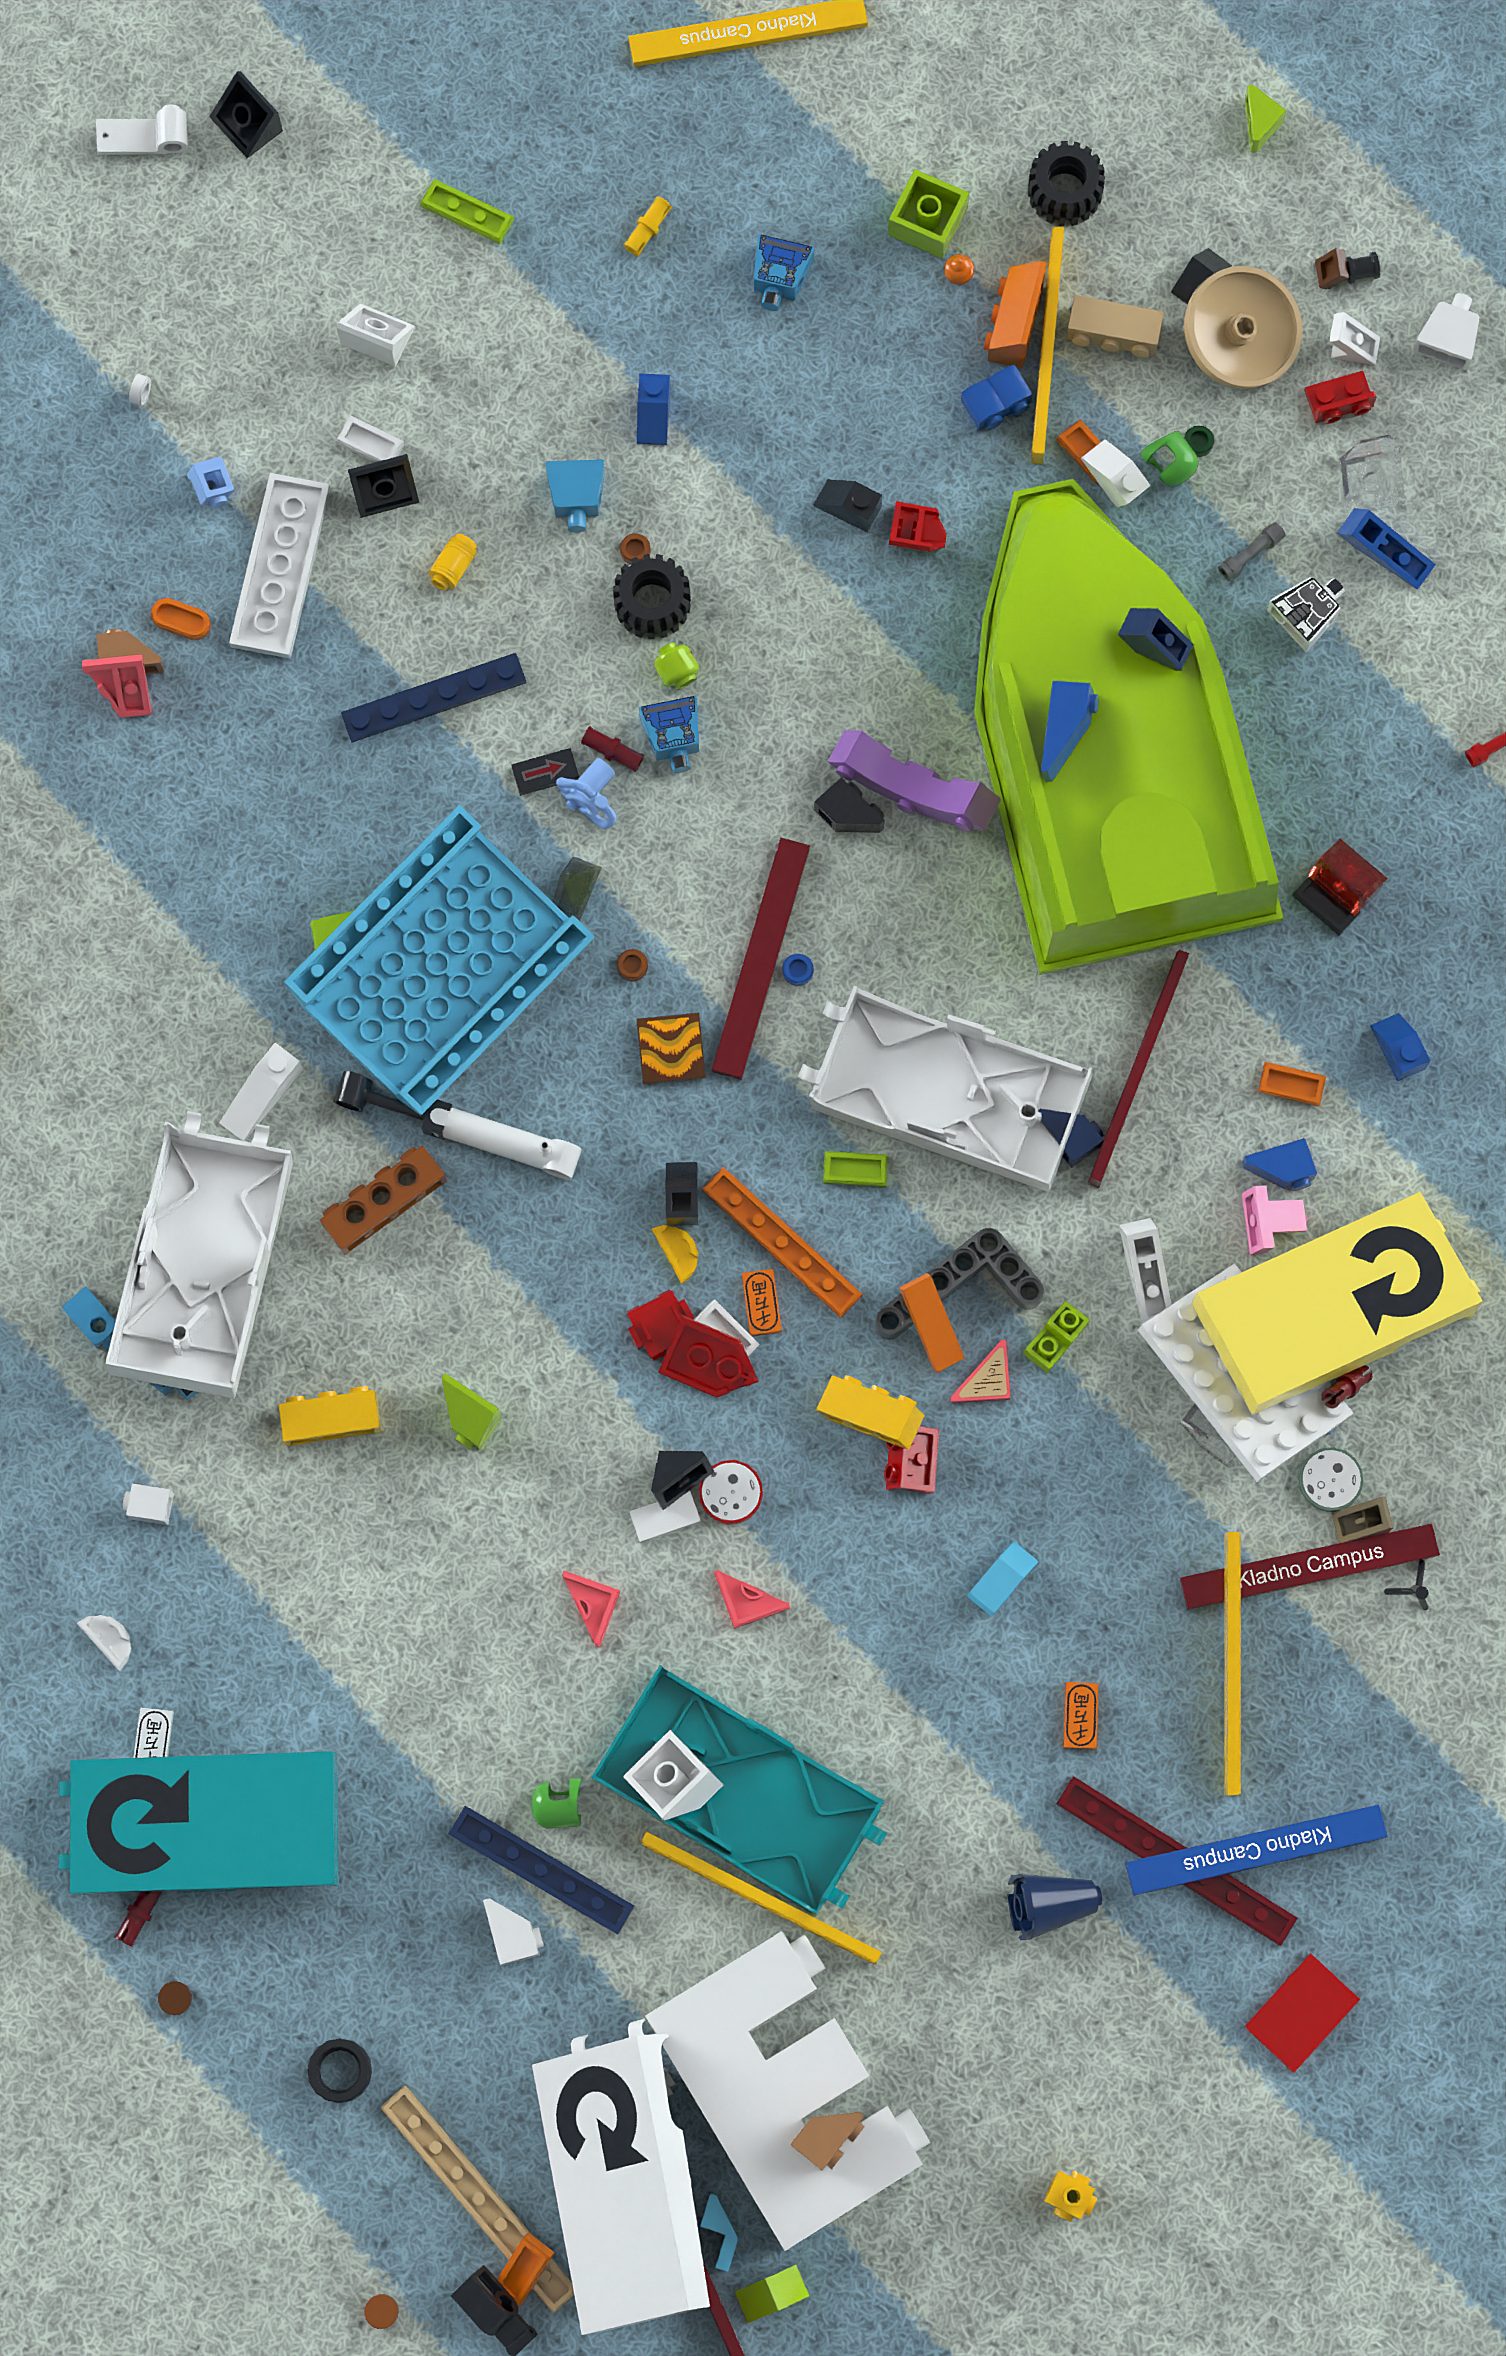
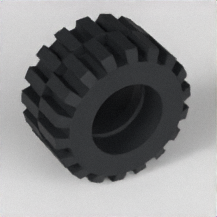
M1061 141L1060 146L1052 143L1049 145L1048 151L1043 148L1039 152L1038 158H1034L1029 174L1028 197H1030L1032 208L1037 206L1036 214L1040 218L1046 214V222L1052 224L1053 220L1056 219L1059 220L1058 226H1065V222L1070 221L1071 226L1078 225L1080 217L1084 222L1089 219L1090 212L1094 214L1097 211L1098 204L1101 203L1105 169L1103 164L1099 165V156L1097 154L1091 155V148L1086 146L1082 149L1080 148V143L1075 141L1074 145H1068V141ZM1059 174H1070L1077 177L1083 186L1074 192H1062L1054 188L1050 180Z
M644 554L643 560L639 561L637 557L631 559V566L629 567L624 564L621 568V575H616L615 586H613L615 612L617 611V618L620 623L624 621V627L627 631L630 632L632 629H635V636L642 638L643 633L648 634V639H655L654 634L660 633L661 638L668 636L667 630L671 629L675 633L679 630L678 623L684 624L687 620L686 613H690L691 608L689 579L687 576H684V569L680 565L675 568V561L668 558L667 561H663V555L656 554L654 559L650 558V554ZM654 584L664 587L670 593V597L666 603L659 607L647 608L635 601L634 596L636 592L646 585Z

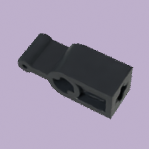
M485 2265L473 2273L451 2295L481 2331L490 2336L495 2335L510 2356H516L538 2335L536 2330L529 2326L518 2314V2305L515 2299Z

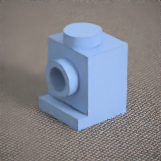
M221 456L195 463L187 473L188 480L191 479L201 506L209 504L211 508L223 506L228 502L227 498L234 491ZM208 484L213 485L215 489L210 490Z

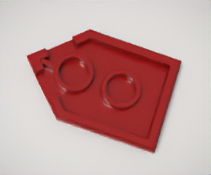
M682 1315L658 1373L716 1398L741 1387H747L759 1382L740 1339Z

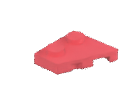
M142 655L82 660L83 672L92 677L98 685L97 689L111 702L112 708L120 718L151 715V702Z

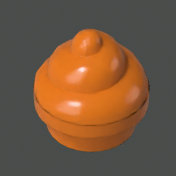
M956 254L949 257L945 262L944 274L953 284H965L974 275V264L966 255Z

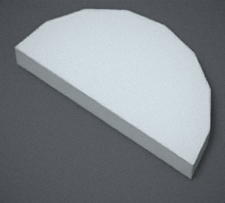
M102 1615L87 1616L77 1622L79 1627L112 1664L121 1671L128 1662L131 1652L130 1636L124 1626L114 1618Z

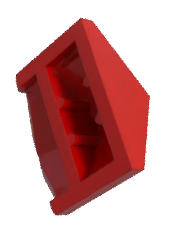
M896 501L889 545L927 552L945 548L947 533L939 519L937 508Z

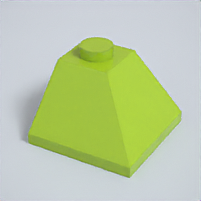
M444 1373L441 1379L453 1432L457 1434L455 1440L469 1450L473 1446L481 1450L502 1419L499 1409Z

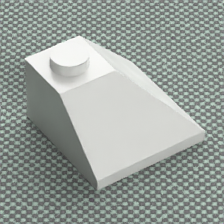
M671 1730L623 1776L663 1820L700 1809L723 1786L722 1782Z

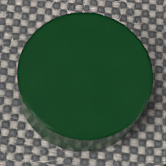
M1193 426L1185 433L1184 438L1197 457L1206 456L1213 449L1214 435L1207 427Z

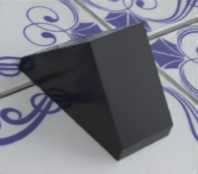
M1207 248L1191 258L1171 293L1188 305L1194 291L1204 280L1220 270L1232 267V265Z
M659 1451L651 1491L659 1506L664 1510L711 1475L714 1470L703 1451Z

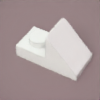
M1345 312L1334 314L1330 343L1333 344L1331 358L1376 365L1380 337Z

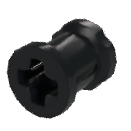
M1370 252L1369 256L1354 259L1351 256L1346 257L1349 274L1347 281L1349 284L1355 283L1357 279L1367 277L1380 278V262L1376 252Z

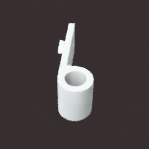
M166 105L157 112L156 119H96L97 155L183 153L188 149L186 112L176 105Z

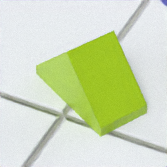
M1247 85L1245 106L1250 151L1255 153L1283 124L1286 109L1256 86Z
M793 2265L735 2291L747 2323L775 2313L809 2297L797 2265Z

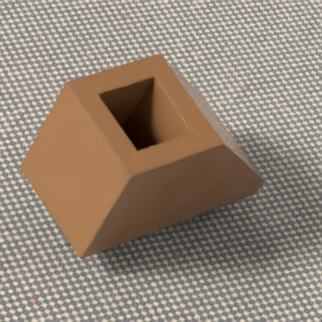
M860 2112L811 2117L790 2145L820 2170H823L825 2166L832 2170L844 2154L839 2150L847 2138L853 2142L865 2127L860 2123L864 2116Z

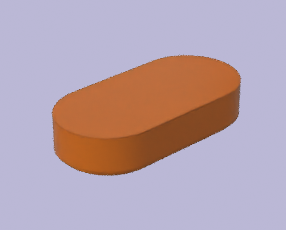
M163 598L158 600L151 609L152 620L160 629L190 640L203 639L210 632L211 622L206 612L174 599Z

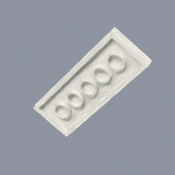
M274 473L269 474L229 641L231 648L291 659L331 490L330 484Z

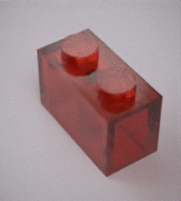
M1339 839L1319 858L1308 875L1355 916L1376 896L1388 879L1342 839Z

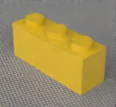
M845 1375L844 1379L831 1376L816 1409L822 1416L834 1423L907 1450L910 1449L925 1416L916 1407V1401L900 1395L898 1399L889 1396L890 1393L887 1390L872 1385L871 1389L863 1387L861 1381Z
M367 1386L351 1388L349 1389L350 1393L337 1395L336 1391H326L318 1393V1398L305 1400V1396L286 1398V1403L278 1404L283 1442L286 1446L382 1432L375 1390H369Z

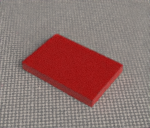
M1310 1953L1248 2021L1244 2028L1292 2073H1295L1358 2003L1360 1998Z

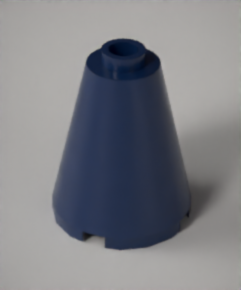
M1016 1874L1011 1875L1008 1881V1885H1014V1894H1007L1010 1918L1014 1931L1021 1930L1022 1935L1018 1937L1020 1940L1033 1939L1097 1912L1098 1906L1102 1905L1100 1887L1095 1886L1092 1880Z

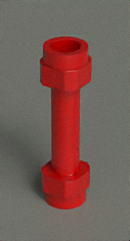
M1506 732L1483 745L1477 743L1465 751V757L1473 768L1487 762L1489 755L1506 746Z

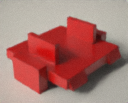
M667 1290L659 1294L658 1298L627 1311V1316L633 1325L628 1328V1332L637 1349L645 1348L650 1359H653V1361L664 1356V1352L668 1350L682 1315L693 1320L695 1319L685 1299L678 1302L672 1290Z

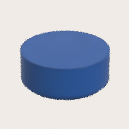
M804 954L790 955L783 963V976L791 985L802 986L807 984L814 973L811 959Z

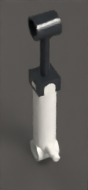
M343 1072L333 1102L341 1107L362 1112L364 1106L370 1103L422 1120L421 1128L424 1134L442 1140L447 1138L542 1169L549 1175L565 1180H571L582 1151L577 1145L560 1139L551 1140L453 1108L452 1104L438 1099L422 1115H419L400 1100L371 1091L373 1084L371 1079L355 1072Z

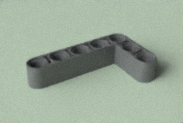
M991 1227L977 1232L927 1272L931 1275L932 1279L941 1277L948 1283L946 1289L937 1290L941 1301H944L985 1267L1022 1309L1032 1310L1038 1307L1044 1294V1286L1003 1235ZM985 1238L993 1239L997 1244V1248L993 1251H985L981 1248L980 1241ZM959 1258H967L971 1261L972 1268L967 1271L959 1270L955 1265V1261ZM1003 1263H1012L1016 1266L1017 1272L1012 1276L1004 1275L1000 1270V1266ZM1024 1287H1032L1036 1290L1038 1296L1033 1300H1026L1021 1296L1020 1290ZM901 1293L877 1313L875 1330L884 1339H895L914 1324ZM887 1316L894 1317L898 1321V1326L893 1330H887L882 1327L881 1320Z

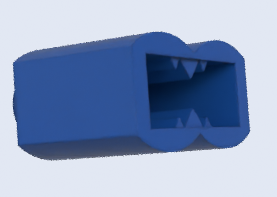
M1014 364L964 390L961 393V402L978 430L985 427L987 430H992L1003 422L1002 418L1012 413L1014 416H1018L1027 411L1030 407L1029 404L1032 403V393Z

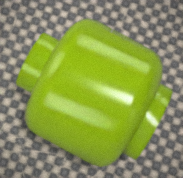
M671 642L658 650L660 655L655 659L654 667L666 687H674L675 690H680L697 680L696 674L699 671V664L687 645L676 646L674 642Z

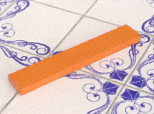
M724 1167L702 1188V1192L838 1317L842 1318L863 1296L858 1289Z

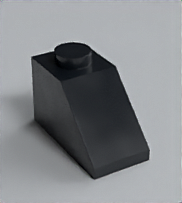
M827 479L813 506L868 533L882 508V494L856 481Z

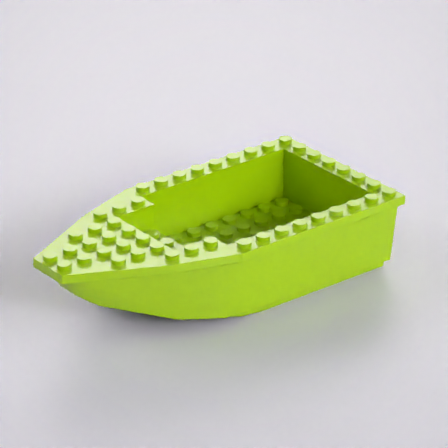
M1074 479L1014 491L982 619L974 717L992 789L1001 798L997 809L1039 975L1282 922L1284 917L1278 898L1279 881L1223 671L1203 619L1165 571L1121 533ZM1130 608H1158L1194 644L1181 671H1176L1136 653L1118 636ZM1052 682L1091 683L1094 694H1098L1097 713H1092L1091 725L1052 782H1045L1041 773Z

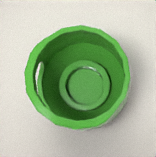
M1174 431L1146 446L1140 454L1147 465L1152 464L1161 473L1159 479L1168 486H1177L1189 480L1199 465L1196 453L1179 431ZM1166 446L1173 452L1175 460L1163 471L1153 454L1161 447Z
M570 1778L568 1791H553L550 1782L542 1783L535 1788L532 1795V1813L538 1825L546 1829L581 1826V1814H578L577 1797L580 1795L581 1778ZM569 1795L567 1799L553 1801L549 1796Z

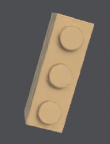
M1074 295L1066 339L1072 340L1073 344L1081 347L1093 344L1102 346V349L1108 352L1124 350L1130 351L1132 355L1139 358H1147L1149 355L1155 356L1164 312Z

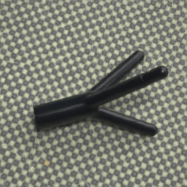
M1419 1561L1415 1585L1411 1588H1386L1384 1593L1386 1595H1412L1418 1598L1422 1609L1427 1610L1429 1606L1426 1598L1429 1592L1426 1587L1422 1586L1425 1561Z

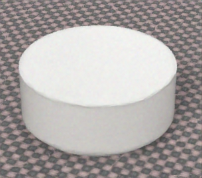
M141 374L135 376L129 393L130 403L138 406L146 403L151 389L150 377Z

